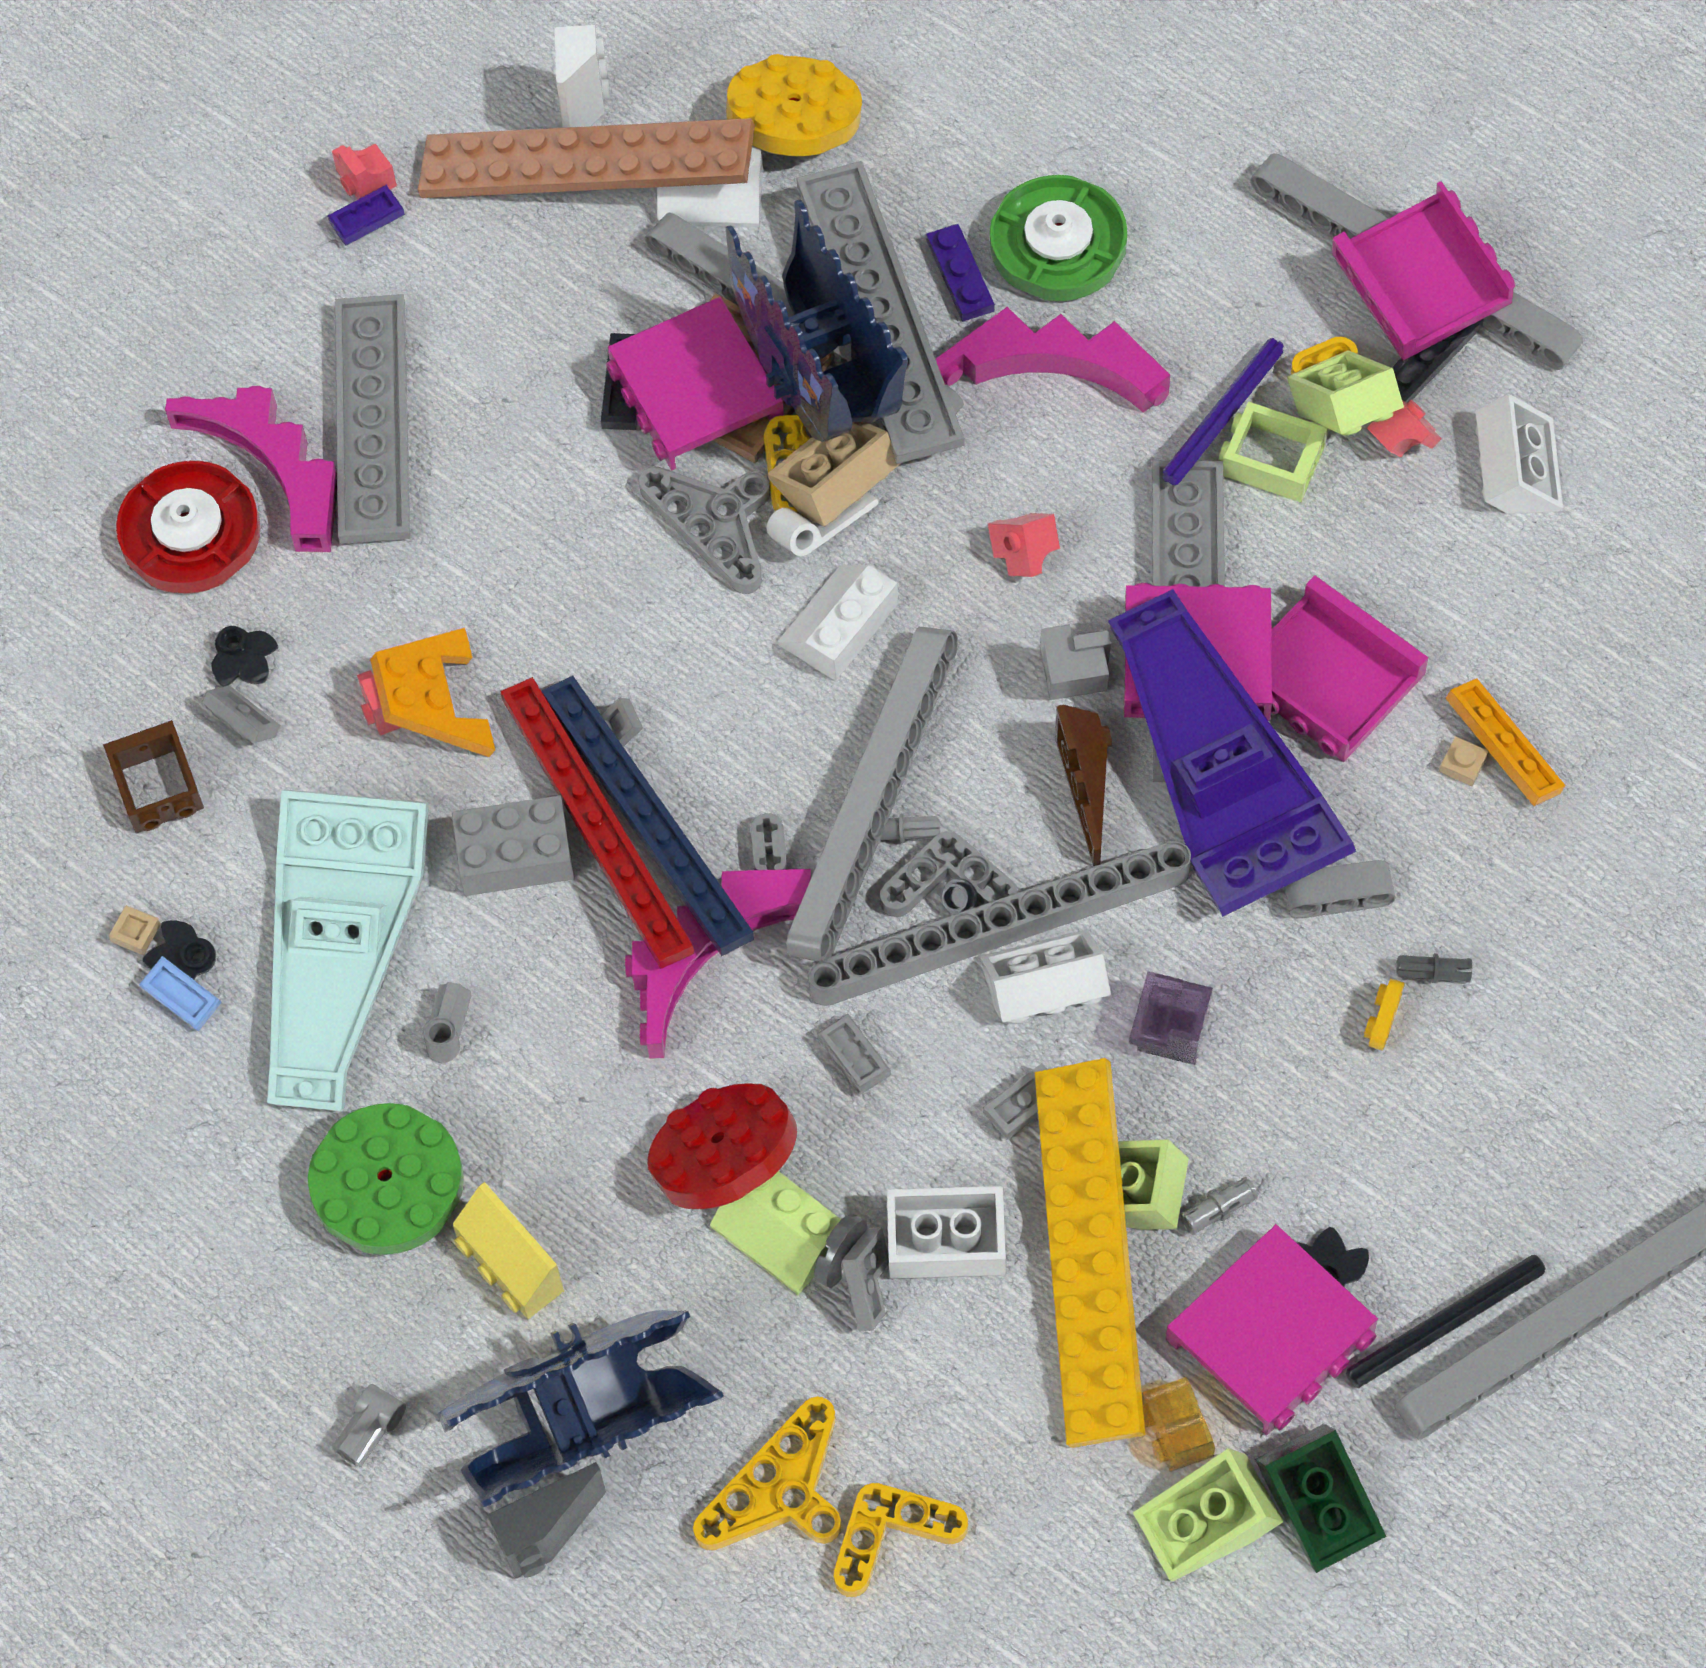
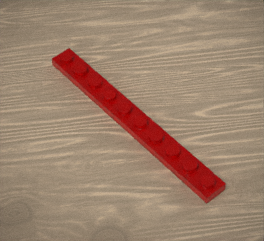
M533 677L500 691L502 701L558 795H561L565 808L659 968L662 969L693 955L694 949L691 941Z

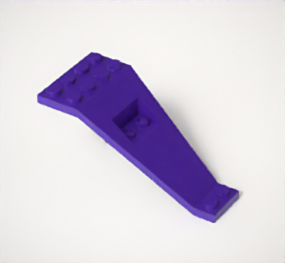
M1174 589L1108 620L1111 631L1125 652L1184 843L1191 853L1193 870L1222 917L1356 852L1352 839L1321 792L1192 618Z

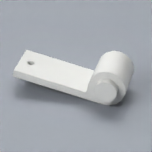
M866 492L861 499L855 501L825 527L802 517L792 509L781 508L776 510L769 518L767 533L771 539L793 554L805 556L877 506L879 502L876 497Z

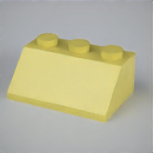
M485 1182L482 1183L454 1221L453 1227L457 1238L453 1241L466 1258L472 1255L478 1261L480 1266L477 1269L490 1286L497 1283L504 1291L501 1297L513 1313H517L520 1310L529 1320L564 1292L558 1266Z

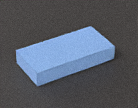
M163 956L139 984L142 989L197 1031L202 1028L222 1003L217 997Z

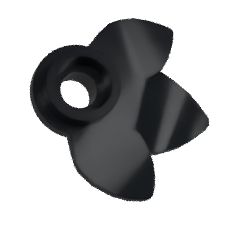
M238 626L223 628L216 637L215 648L217 654L211 663L216 681L222 687L232 684L238 677L250 684L266 682L269 675V667L265 656L278 649L275 639L264 631L246 632ZM232 642L240 643L236 647H228Z
M169 920L161 923L162 935L166 943L152 949L142 958L148 968L152 969L163 956L195 980L197 975L207 973L212 969L216 962L217 954L214 946L208 940L198 938L190 924ZM198 952H203L204 959L199 963L193 962V956Z
M1328 1227L1318 1235L1312 1246L1296 1242L1343 1287H1345V1284L1361 1279L1368 1266V1249L1356 1248L1346 1251L1342 1238L1333 1227Z

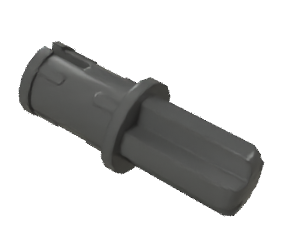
M1434 953L1433 957L1400 955L1396 961V974L1401 978L1431 979L1432 983H1437V980L1471 982L1472 972L1456 970V968L1472 969L1471 958H1441L1437 953Z

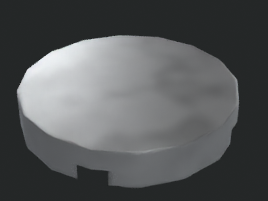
M855 1214L845 1216L840 1220L826 1240L825 1247L828 1248L826 1257L824 1258L820 1255V1258L818 1257L814 1270L815 1281L832 1288L842 1279V1260L867 1230L866 1220Z

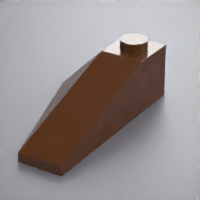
M1064 704L1056 706L1055 741L1092 864L1097 866L1101 863L1107 747L1112 746V738L1108 725H1101L1098 713Z

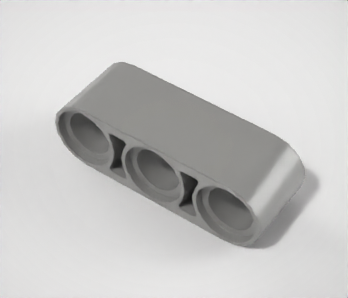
M1382 860L1324 867L1284 887L1289 914L1293 918H1309L1379 908L1391 904L1396 899L1388 862Z

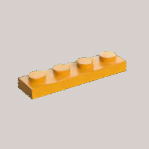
M1478 678L1449 691L1445 699L1533 806L1561 794L1566 785Z

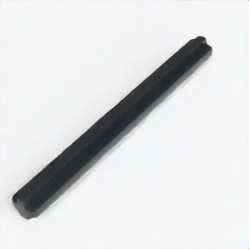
M1537 1255L1529 1256L1350 1366L1346 1370L1348 1380L1355 1388L1362 1387L1542 1276L1546 1270L1544 1263Z

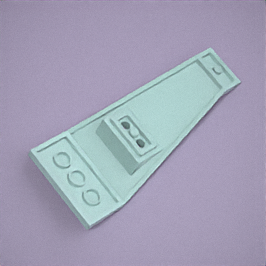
M281 790L276 857L271 1043L267 1104L342 1111L345 1108L348 1068L424 875L429 802ZM313 921H318L322 924L323 930L321 934H316L312 931L311 925ZM352 924L358 927L359 935L357 938L351 937L348 934L349 925Z

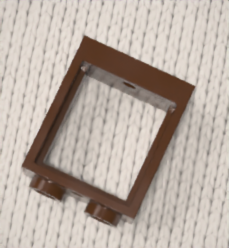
M172 720L103 744L135 833L142 830H154L162 823L176 818H188L194 815L196 811L204 809ZM174 752L188 791L136 809L123 770Z

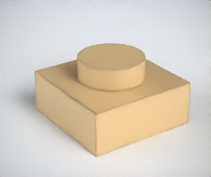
M1455 736L1440 765L1439 772L1473 787L1488 757L1489 751Z
M126 905L110 932L109 939L114 944L144 955L161 923L157 917Z

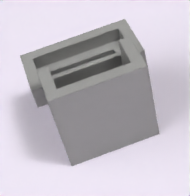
M1070 624L1041 629L1040 651L1050 700L1107 691L1109 679L1107 665L1111 650L1109 630L1074 635L1072 638Z

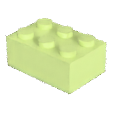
M1349 350L1287 376L1298 415L1342 435L1357 433L1362 429V425L1371 421L1380 422L1387 420L1393 416L1394 411L1404 408L1393 368Z

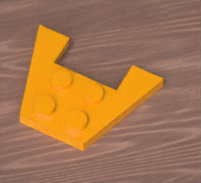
M465 628L377 651L370 661L385 722L490 757L495 751V746L488 719L458 718L455 716L443 663L468 664L473 658Z

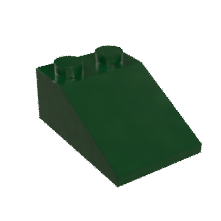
M1322 1424L1255 1459L1275 1502L1316 1573L1387 1537L1336 1429Z

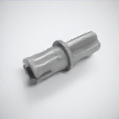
M900 814L899 818H889L880 840H900L901 843H905L906 839L934 838L940 833L939 817H904V814Z

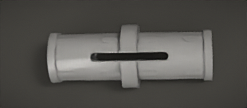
M1244 1177L1220 1192L1213 1191L1207 1195L1206 1200L1180 1214L1182 1224L1188 1233L1190 1232L1191 1235H1195L1218 1220L1225 1221L1230 1218V1213L1257 1199L1256 1189L1252 1182L1247 1180V1177Z

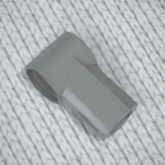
M447 982V984L439 985L430 1020L426 1022L423 1028L427 1053L432 1060L439 1063L452 1061L460 1051L459 1039L471 999V991L464 988L461 984ZM438 1037H449V1039L443 1043L434 1042V1040Z
M370 1384L357 1400L354 1416L333 1444V1450L349 1463L362 1467L383 1435L391 1433L399 1424L405 1413L406 1404L376 1385Z

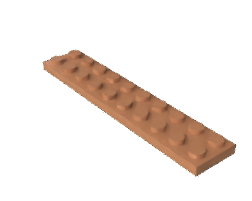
M752 118L430 134L427 135L417 191L421 198L747 183L755 125Z

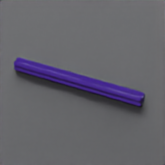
M1270 338L1264 343L1163 469L1164 475L1162 478L1165 482L1175 486L1182 481L1281 357L1284 348L1281 341Z

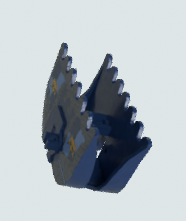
M798 199L794 201L795 222L792 251L782 273L785 294L794 315L788 317L783 301L780 299L774 300L770 282L765 275L758 276L751 253L749 251L742 252L739 237L731 225L726 227L729 275L741 316L759 355V362L765 372L768 373L766 374L767 386L771 387L774 384H780L774 386V397L776 399L782 397L788 406L792 405L808 432L816 440L825 442L850 432L853 425L852 422L873 423L899 411L902 406L908 357L901 346L893 347L887 325L884 321L876 322L870 300L867 297L860 299L853 275L851 273L843 274L839 255L835 249L827 250L821 228L818 225H810L807 209L802 200ZM851 343V361L822 372L820 359L827 356L838 346L842 347Z

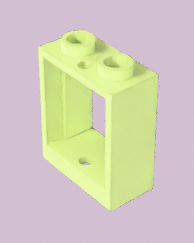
M1248 401L1243 414L1237 412L1231 427V433H1234L1231 442L1225 440L1222 445L1218 460L1223 461V476L1302 503L1326 446L1328 428ZM1250 426L1306 444L1294 473L1238 455Z

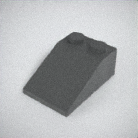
M597 1462L487 1514L498 1544L515 1579L522 1575L524 1578L532 1577L543 1571L546 1567L545 1564L554 1559L605 1495L606 1489Z

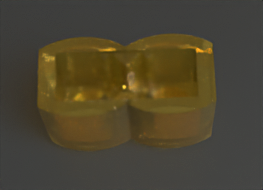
M1187 1377L1142 1392L1145 1428L1151 1426L1156 1436V1440L1152 1441V1447L1159 1464L1165 1462L1171 1472L1214 1457L1215 1445Z

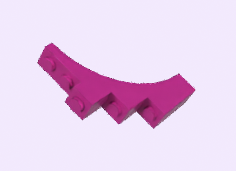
M262 386L237 388L236 399L225 397L194 399L188 396L166 399L165 411L171 429L198 431L223 438L245 449L267 467L280 483L290 506V534L296 552H331L337 498V472L334 461H326L324 459L306 461L308 442L303 424H294L292 422L275 424L277 404L272 388H264Z
M811 869L722 871L721 886L754 931L783 921L794 920L810 883ZM677 906V920L693 945V955L660 969L645 942L632 941V955L625 956L626 977L633 978L634 989L640 990L641 1011H647V1023H640V1045H647L649 1059L664 1058L667 1030L677 1002L689 981L710 958L718 953L687 906Z

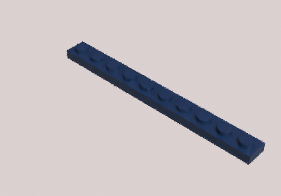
M572 675L542 690L543 695L575 747L721 957L753 941V930L575 677Z

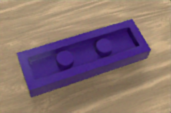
M959 224L926 233L927 244L962 322L995 312L993 299Z

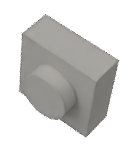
M618 698L601 715L623 747L643 729L630 699Z

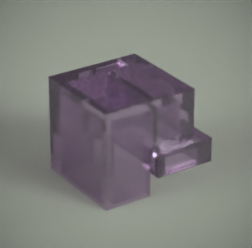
M1148 971L1130 1033L1129 1044L1137 1046V1051L1196 1065L1210 1014L1213 988Z

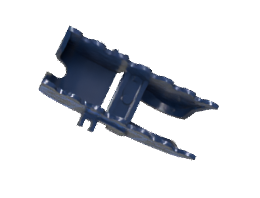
M655 1310L645 1312L609 1325L583 1338L579 1333L577 1325L571 1323L568 1325L572 1332L571 1341L562 1342L558 1331L550 1333L555 1346L551 1347L552 1355L543 1359L534 1357L504 1369L502 1375L476 1388L440 1411L438 1417L444 1432H447L467 1418L514 1398L517 1411L528 1433L483 1452L465 1463L461 1468L462 1475L470 1492L480 1501L482 1507L501 1500L505 1494L511 1491L530 1487L548 1474L567 1470L585 1457L601 1454L603 1458H607L610 1456L608 1450L614 1444L618 1443L619 1449L624 1450L628 1448L625 1439L638 1437L648 1432L656 1424L675 1420L686 1414V1411L693 1407L703 1406L724 1397L722 1390L717 1389L704 1378L684 1366H666L655 1370H644L637 1363L638 1353L644 1348L666 1341L677 1335L683 1329L687 1319L691 1317L689 1311ZM534 1390L556 1443L549 1444L527 1391Z

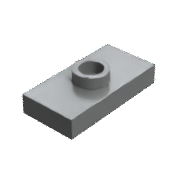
M846 1014L817 1033V1039L859 1095L891 1075L890 1068L849 1014Z

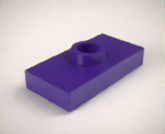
M386 184L327 216L329 223L346 246L405 214L403 207Z

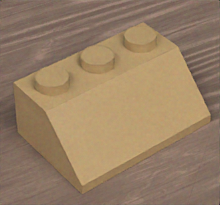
M852 422L853 425L850 432L828 441L821 442L814 437L810 438L767 475L769 480L803 517L825 527L900 465V463H896L887 431L869 423Z

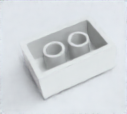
M1003 1186L887 1190L890 1279L1006 1275Z

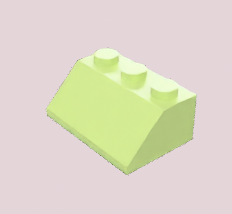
M778 1171L771 1179L741 1199L719 1206L710 1223V1227L791 1291L799 1295L815 1277L814 1270L818 1257L820 1258V1255L824 1258L826 1257L828 1250L825 1247L826 1240L841 1219Z

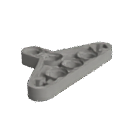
M655 466L645 469L639 477L642 497L735 591L742 594H750L757 591L762 583L761 567L747 517L769 499L770 487L766 475L757 471L747 472L725 489L661 467ZM653 481L657 484L661 481L662 491L665 495L662 497L661 491L656 486L649 488V482ZM751 483H758L764 488L760 494L754 496L747 494L744 489ZM674 501H682L686 503L687 508L684 512L675 514L668 510V506ZM725 503L733 504L737 508L736 512L730 516L721 515L717 510ZM696 524H706L710 528L709 532L704 536H695L690 532L691 528ZM722 546L729 547L733 551L732 555L727 559H718L713 555V552ZM739 563V569L746 575L752 572V579L749 580L746 577L740 579L739 570L735 565Z

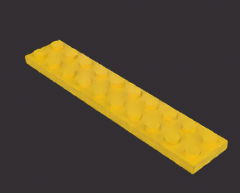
M1106 1058L1035 1072L1066 1445L1071 1448L1146 1435L1111 1062Z

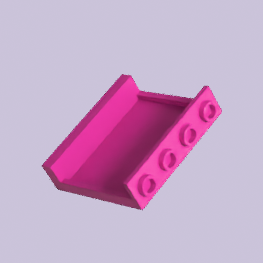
M1442 181L1437 183L1435 195L1349 239L1344 231L1333 237L1332 255L1403 361L1512 304L1513 289L1515 288L1512 275L1507 269H1501L1497 263V256L1493 247L1488 242L1484 244L1479 237V230L1471 216L1466 217L1460 209L1461 203L1458 196L1453 190L1448 191Z
M721 296L608 346L610 361L606 362V367L614 382L619 380L622 384L621 393L629 408L635 407L638 412L636 418L644 434L650 433L654 440L651 443L657 458L660 461L665 459L671 471L676 469V456L767 416L769 421L774 417L784 416L783 400L774 397V385L771 387L767 386L764 368Z
M1314 575L1305 586L1304 596L1272 629L1271 713L1279 714L1289 721L1291 727L1297 733L1307 735L1316 741L1320 749L1327 755L1336 756L1345 762L1423 678L1426 673L1429 657Z
M1148 583L1126 585L1125 612L1174 589L1187 611L1266 719L1270 720L1272 708L1271 588H1261L1257 585L1225 587L1220 584H1212L1207 587H1193L1186 584L1153 586ZM1125 655L1124 718H1145Z
M1275 1224L1167 1326L1166 1340L1176 1350L1180 1346L1186 1349L1264 1424L1262 1432L1267 1436L1275 1427L1279 1431L1285 1428L1295 1416L1293 1410L1302 1401L1306 1404L1312 1402L1323 1389L1320 1384L1329 1375L1333 1378L1339 1376L1350 1363L1347 1358L1356 1349L1363 1352L1372 1344L1377 1337L1374 1332L1378 1318Z

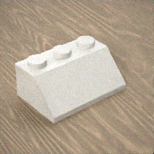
M595 25L554 27L556 84L563 128L591 126L605 113L604 100L610 99L603 38H597Z
M752 147L747 183L657 187V223L667 213H673L693 226L727 227L731 225L733 227H759L763 183L762 150Z
M1510 394L1476 410V434L1479 440V463L1482 468V492L1485 502L1507 514L1558 512L1563 510L1553 418Z
M840 565L778 640V646L836 681L898 605V583L869 565Z
M1088 930L980 956L992 1001L1002 1023L1007 1021L1009 1023H1020L1026 1021L1031 1015L1043 1012L1046 1014L1059 1013L1066 1006L1078 1003L1090 1005L1099 1002L1102 997L1111 995L1103 953Z

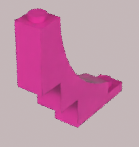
M1008 307L1001 310L935 359L944 384L948 386L956 383L963 373L975 384L1012 374H1064L1100 384L1130 401L1143 413L1153 405L1158 406L1162 404L1168 397L1170 388V374L1115 321L1090 340L1084 337L1062 314L1034 333Z

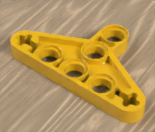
M818 1396L806 1400L697 1516L694 1521L693 1531L695 1540L700 1547L705 1550H717L789 1521L817 1543H830L838 1537L841 1531L840 1515L828 1501L816 1492L836 1419L834 1406L829 1400ZM824 1409L826 1421L822 1423L817 1420L809 1427L810 1434L815 1436L810 1441L807 1433L797 1424L801 1423L802 1427L805 1428L811 1421L810 1411L814 1410L818 1413ZM789 1435L799 1437L803 1442L802 1448L794 1454L785 1453L780 1448L783 1438ZM764 1463L770 1464L776 1469L775 1477L766 1483L760 1482L754 1477L756 1467ZM790 1489L801 1490L805 1494L804 1503L796 1508L786 1506L783 1502L785 1492ZM742 1492L749 1497L750 1500L747 1508L742 1511H733L728 1507L727 1499L733 1493ZM718 1508H721L727 1518L736 1521L732 1526H729L727 1519L724 1518L718 1526L720 1534L718 1537L714 1535H709L707 1538L704 1537L703 1525L707 1523L709 1526H713L720 1520V1513L716 1511ZM821 1514L831 1516L835 1522L833 1529L824 1534L815 1531L812 1527V1521L816 1516Z

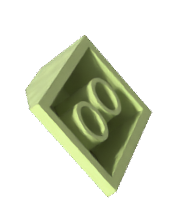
M1169 1139L1118 1141L1126 1227L1141 1230L1177 1229L1189 1158Z
M1229 1448L1133 1512L1170 1581H1175L1251 1544L1284 1522L1247 1455Z

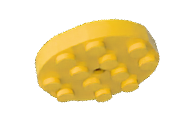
M773 54L758 63L744 66L732 78L727 89V119L752 118L755 125L752 146L774 154L811 156L824 153L848 142L855 135L860 125L861 92L854 80L847 77L828 60Z

